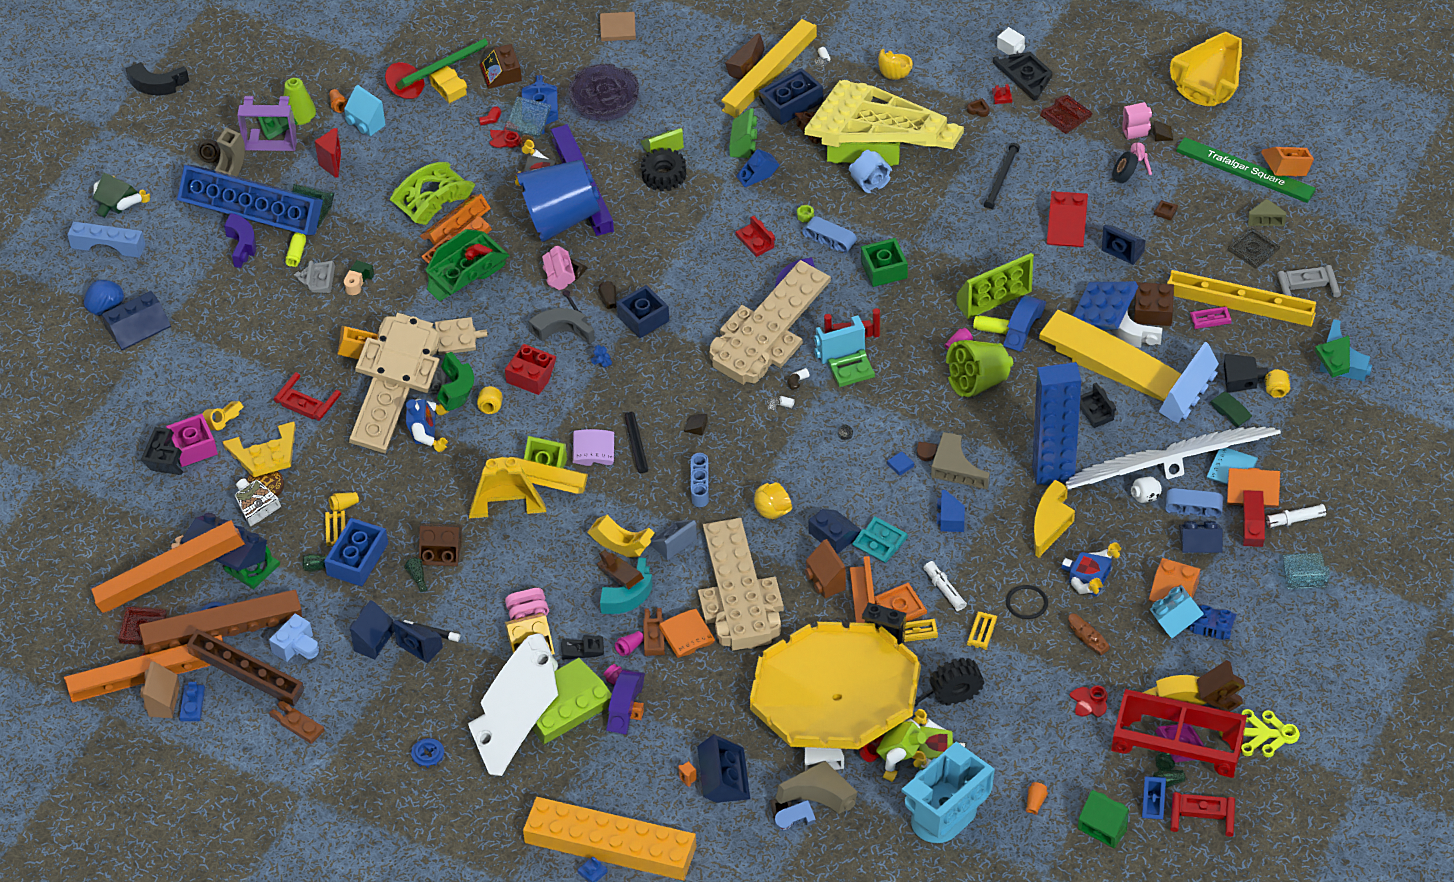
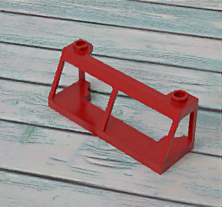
M1125 689L1113 734L1111 751L1126 754L1132 750L1133 746L1214 763V769L1219 775L1234 778L1243 745L1247 715ZM1142 714L1179 722L1174 740L1123 729V726L1130 727L1133 722H1141ZM1183 723L1223 732L1222 740L1230 745L1231 750H1235L1234 753L1180 742L1179 738Z

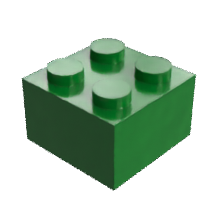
M896 238L861 246V263L872 287L908 278V263Z

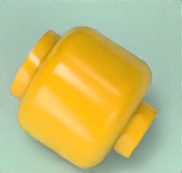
M492 386L483 388L479 392L477 400L479 410L485 414L497 413L501 408L503 400L501 391Z

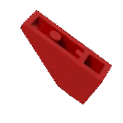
M1243 490V546L1263 547L1265 540L1263 491Z

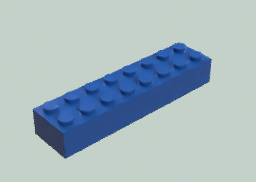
M184 165L177 197L179 201L227 214H237L249 220L305 235H315L323 199L195 165Z
M1077 362L1037 367L1032 462L1037 485H1050L1054 480L1066 483L1069 481V478L1075 476L1081 377Z

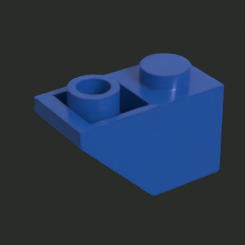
M757 149L736 177L744 187L771 177L780 165L772 154Z
M942 490L941 498L937 499V509H941V513H937V525H941V531L964 532L965 505L948 491Z

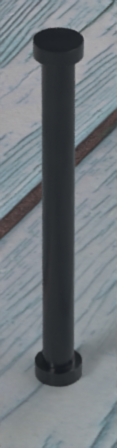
M1010 144L1008 155L988 200L984 202L985 208H994V202L1014 156L1020 150L1019 144Z

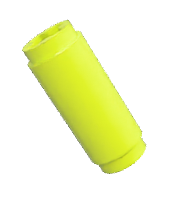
M296 232L292 236L286 255V264L288 266L296 267L300 263L306 243V236L304 234Z
M979 315L975 316L973 328L980 331L1007 335L1009 320Z

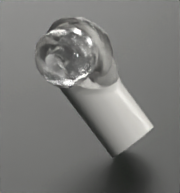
M821 47L818 49L820 57L814 61L817 68H824L831 60L826 48Z
M784 396L770 397L767 400L766 408L776 410L777 405L792 408L795 400Z

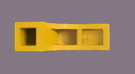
M608 515L598 518L587 532L603 547L626 557H639L651 543L650 539L654 534L650 528L640 532L627 531L617 525Z

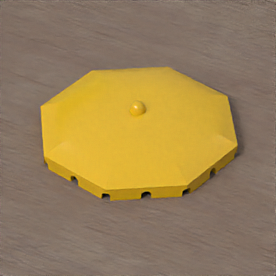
M817 622V626L813 628L808 624L791 634L788 643L785 640H781L764 650L763 657L759 656L755 672L756 680L753 681L750 695V710L790 747L860 749L913 716L921 664L918 661V657L902 643L898 645L897 639L882 626L877 629L875 623H850L849 628H844L842 622Z

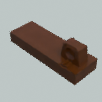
M606 550L599 553L602 560L597 563L598 568L628 590L644 579L640 571L615 554Z

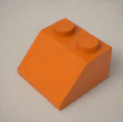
M1162 558L1154 578L1149 601L1156 602L1159 599L1165 598L1169 595L1168 593L1171 589L1180 585L1193 598L1199 584L1200 569Z

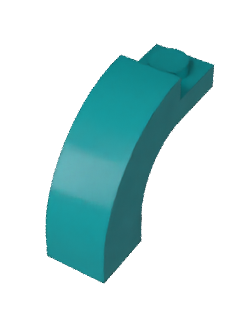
M638 558L637 570L642 573L644 579L629 590L624 586L619 588L602 587L600 600L601 614H620L631 611L648 598L653 587V580L646 558Z

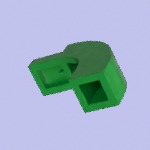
M453 352L445 354L441 368L452 380V383L442 385L437 400L446 411L461 407L467 401L474 384V373L469 363L461 364Z

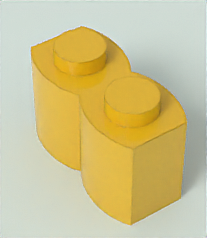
M445 66L429 75L431 86L449 104L467 95V84L457 76L454 69Z

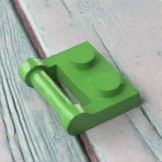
M864 349L859 350L858 353L838 359H828V365L839 387L875 377ZM861 360V362L856 363V364H852V365L845 366V367H842V368H838V367H837V366H840V365H844V364H847V363H851V362H854V361Z

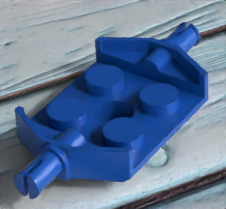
M537 75L534 84L522 88L523 122L537 126V134H541L540 130L544 134V126L558 120L557 87L544 83L543 76L540 75L539 80Z

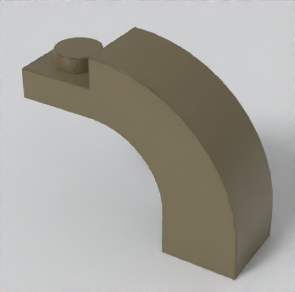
M226 127L217 140L221 154L219 163L214 171L238 177L244 160L245 144L240 133Z

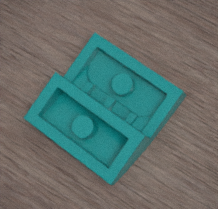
M874 516L866 530H861L852 545L886 563L905 542L908 534Z

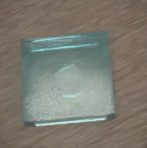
M517 96L506 125V130L540 138L551 110V105Z

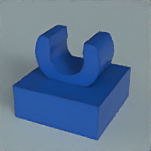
M591 857L578 869V874L588 882H597L608 872L607 868L595 857Z

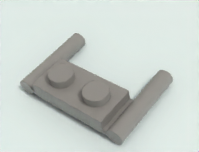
M1327 265L1324 268L1279 271L1277 273L1284 295L1292 296L1290 290L1327 286V282L1330 284L1334 297L1341 295L1331 265Z

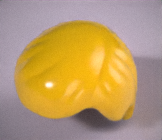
M881 49L878 56L880 71L887 79H902L912 69V59L905 54H893L890 50L888 53H885V49Z
M776 482L772 484L766 483L756 490L754 505L758 513L764 518L776 519L792 510L789 495L781 484Z

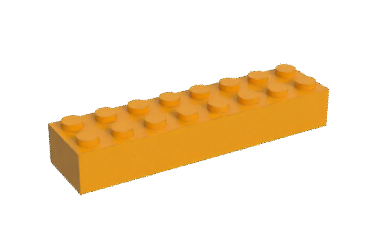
M536 797L523 829L524 841L527 844L586 858L595 857L598 861L683 881L697 847L696 834L541 797Z

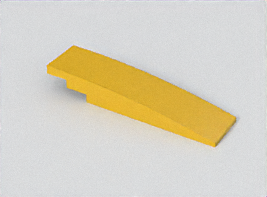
M1060 310L1055 312L1039 334V339L1055 345L1056 351L1071 357L1073 363L1077 362L1082 367L1163 402L1182 375L1125 341Z

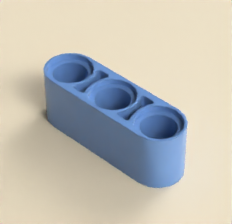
M817 216L812 217L802 230L805 237L808 236L818 243L829 245L828 247L834 250L843 251V254H846L857 241L856 235L850 230Z
M696 453L691 457L692 504L696 507H704L709 502L708 457L704 453Z
M1172 488L1167 491L1165 510L1168 513L1177 512V514H1197V516H1216V518H1219L1223 510V496L1216 492Z

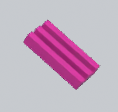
M1227 306L1190 312L1195 329L1230 324L1232 321Z

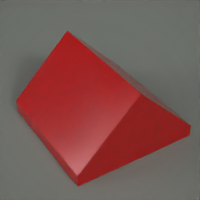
M333 128L315 140V147L319 166L337 178L339 177L341 146L338 128Z

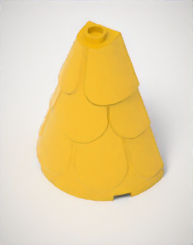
M1224 32L1207 39L1204 43L1194 46L1190 50L1174 56L1170 63V74L1172 80L1178 86L1177 90L1188 100L1202 106H1216V104L1228 101L1239 86L1242 39Z

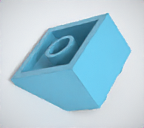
M359 85L355 86L344 108L345 120L349 125L356 126L362 134L366 133L372 136L386 125L382 101Z

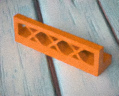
M482 194L472 195L422 233L420 237L423 240L430 239L435 246L447 235L450 234L452 237L474 219L478 216L481 217L491 208Z
M869 556L864 557V566L850 567L856 623H865V620L862 619V614L867 603L875 604Z

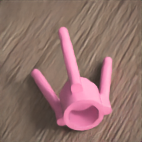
M1139 142L1132 144L1131 152L1137 155L1138 161L1144 160L1148 174L1152 175L1148 156L1145 153V146Z

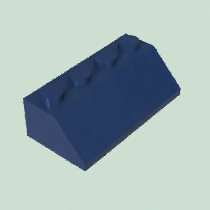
M205 513L195 518L180 540V544L194 539L228 522V520L216 517L213 513ZM234 525L238 528L245 544L214 559L236 571L248 568L265 561L267 539L260 537L257 533L245 530L244 527Z

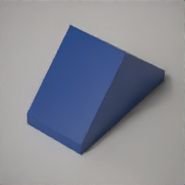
M1145 776L1142 818L1163 819L1166 777Z

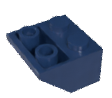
M1184 521V524H1179L1181 551L1183 553H1223V529L1216 521H1204V524H1196V521Z
M372 600L362 607L360 615L350 625L354 652L375 660L394 633L393 619Z

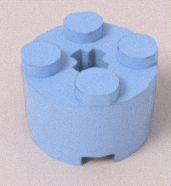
M865 150L855 163L849 166V171L851 172V177L864 192L871 193L872 189L876 187L878 189L883 188L891 178L889 174L892 168L879 153Z

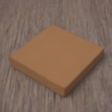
M635 12L600 14L601 41L636 39Z

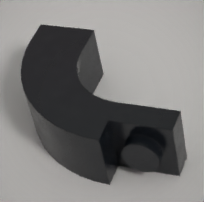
M142 62L125 68L130 84L136 90L148 95L172 94L176 92L175 87L183 86L189 82L185 66L165 74L149 72Z

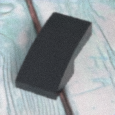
M583 635L582 640L562 639V660L604 655L603 637Z

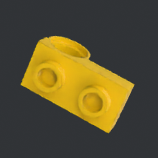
M231 401L223 409H206L203 412V416L209 429L216 431L223 429L229 419H234L240 414L239 411L243 408V405L240 401ZM213 413L216 415L215 421L212 419Z

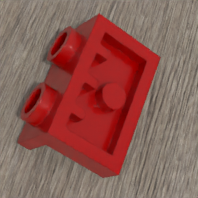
M753 215L750 217L751 224L736 231V236L758 257L774 248L775 236L764 227L761 220H758Z

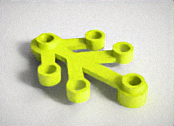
M1245 709L1242 711V715H1251V717L1247 718L1246 722H1250L1255 727L1245 728L1244 736L1255 738L1249 743L1242 745L1241 753L1243 755L1251 756L1254 749L1269 738L1277 739L1271 744H1266L1262 747V754L1265 757H1272L1274 755L1273 752L1285 743L1293 744L1298 741L1300 733L1297 727L1293 724L1284 725L1275 717L1272 711H1264L1262 720L1265 723H1271L1276 729L1268 728L1254 715L1252 710ZM1270 715L1272 718L1267 719L1265 716ZM1244 748H1250L1251 751H1245ZM1265 749H1270L1272 752H1265Z

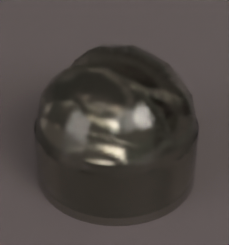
M843 425L839 427L838 437L841 440L851 439L853 437L851 426Z

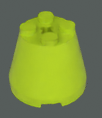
M971 340L954 342L950 345L946 355V363L949 364L951 375L948 379L954 391L961 397L976 396L1007 380L1010 367L1013 366V359L1008 355L1001 343Z

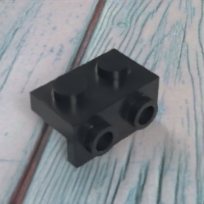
M1097 383L1093 384L1092 391L1080 395V409L1094 428L1114 420L1116 406L1113 401L1108 399L1105 390L1100 388Z

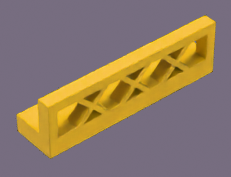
M514 457L531 483L576 494L584 493L588 477L586 473Z

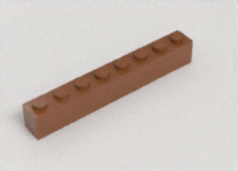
M295 589L140 624V636L146 655L188 644L196 629L213 637L222 635V637L236 636L247 631L254 632L260 628L275 627L287 622L294 614L302 617V609Z

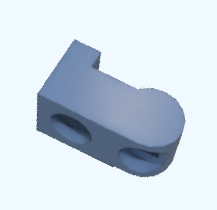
M807 800L779 811L775 816L774 823L778 830L787 831L792 825L805 821L808 826L815 823L816 819Z

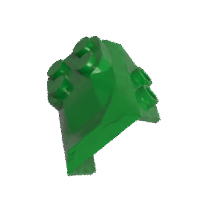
M465 229L436 249L425 270L428 274L427 290L440 302L476 279H485L494 274L505 265L506 259L510 255L484 231ZM475 244H481L493 250L485 256L480 254L474 257L473 260H468L465 257L467 248Z

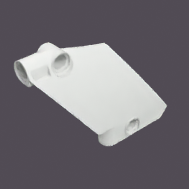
M542 634L528 636L518 647L481 701L485 714L468 723L490 775H503L531 728L558 696L554 673L558 668V663L553 658Z

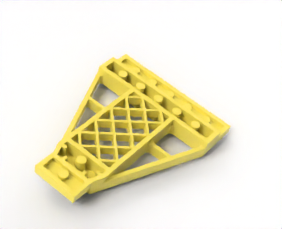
M839 80L805 127V135L822 138V144L839 147L842 142H905L921 146L954 149L964 133V126H958L954 123L947 124V117L874 86L865 83H853L848 80ZM874 96L888 102V104L871 102Z

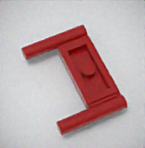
M875 308L873 309V323L870 320L861 321L865 328V337L874 336L877 338L880 336V309ZM831 314L824 315V334L851 326V322L833 324L832 328Z
M295 372L273 400L276 403H281L287 409L320 421L341 396V392L335 390L328 400L323 403L320 400L291 389L301 377L300 374Z
M1178 792L1172 794L1170 825L1172 832L1179 831V816L1182 813L1181 816L1221 820H1224V817H1226L1225 835L1228 837L1234 835L1235 798L1182 795Z

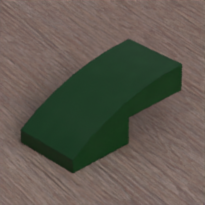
M1225 391L1210 401L1217 412L1222 416L1226 415L1237 428L1252 417L1251 413L1238 400Z

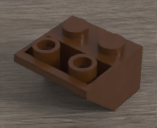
M423 523L420 525L419 565L458 566L462 543V525Z

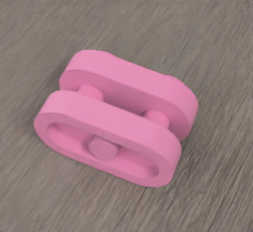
M532 588L512 593L505 599L510 620L544 613L545 615L549 613L545 595L541 588Z

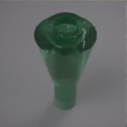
M417 558L409 559L404 565L405 570L417 583L420 592L427 591L428 589L424 581L423 560Z

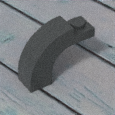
M555 308L546 310L528 321L529 332L541 341L560 331L572 332L589 345L595 341V331L590 324H587L586 315L573 309Z

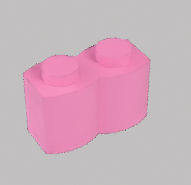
M1145 102L1125 106L1123 109L1122 130L1127 140L1148 136V132L1151 130L1149 119L1152 117V112Z

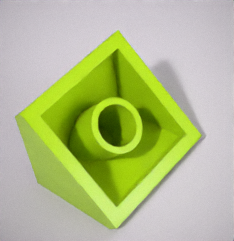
M682 128L673 129L640 141L646 152L651 154L654 149L660 151V148H664V150L671 148L673 152L674 150L684 148Z
M528 436L524 459L564 468L567 461L566 444Z

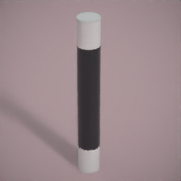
M407 620L403 621L425 627L432 632L435 631L441 638L458 642L461 637L457 633Z

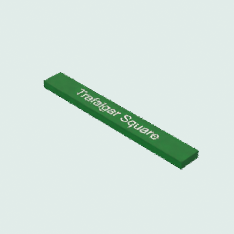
M1186 137L1177 147V153L1306 203L1309 202L1316 190L1315 187L1287 176L1274 175L1271 170Z

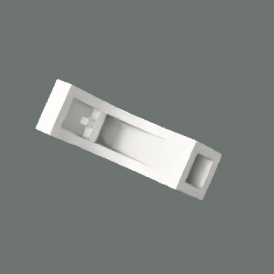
M1128 309L1119 328L1111 329L1117 338L1134 347L1141 348L1142 342L1149 345H1161L1162 328L1139 325L1133 322L1128 316Z

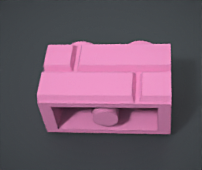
M555 246L542 257L544 262L543 269L548 277L546 281L550 287L558 290L565 289L568 284L576 280L567 250L560 246Z

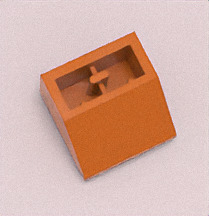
M1273 147L1261 151L1274 175L1307 176L1314 161L1307 148Z

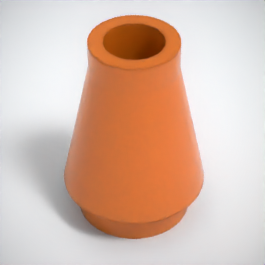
M331 90L329 92L331 108L338 113L344 112L348 100L338 90Z
M1033 782L1028 787L1027 813L1038 814L1041 805L1048 795L1047 787L1044 784Z

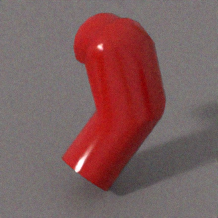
M494 106L487 116L479 117L480 126L496 123L501 115V109Z

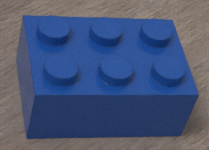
M350 518L324 561L327 576L362 587L388 545L386 529Z

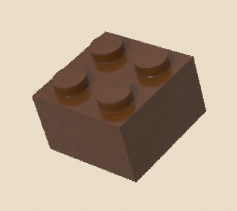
M1136 282L1138 289L1135 295L1134 322L1146 325L1172 326L1174 284Z

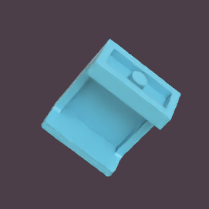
M859 316L851 317L850 327L826 334L822 333L820 327L816 328V335L814 336L816 344L814 353L816 358H820L822 364L828 363V359H838L858 353L859 350H865V328Z

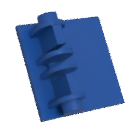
M1198 605L1204 615L1191 624L1190 631H1194V634L1204 635L1206 627L1205 636H1208L1209 628H1211L1212 638L1214 637L1215 630H1217L1215 638L1221 640L1230 639L1231 629L1237 614L1226 609L1217 610L1208 605Z

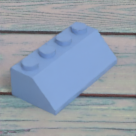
M1204 342L1182 373L1159 410V413L1174 422L1179 423L1182 418L1186 420L1191 412L1190 406L1195 407L1200 399L1199 393L1204 394L1209 386L1207 382H1212L1218 374L1215 370L1219 363L1207 342Z

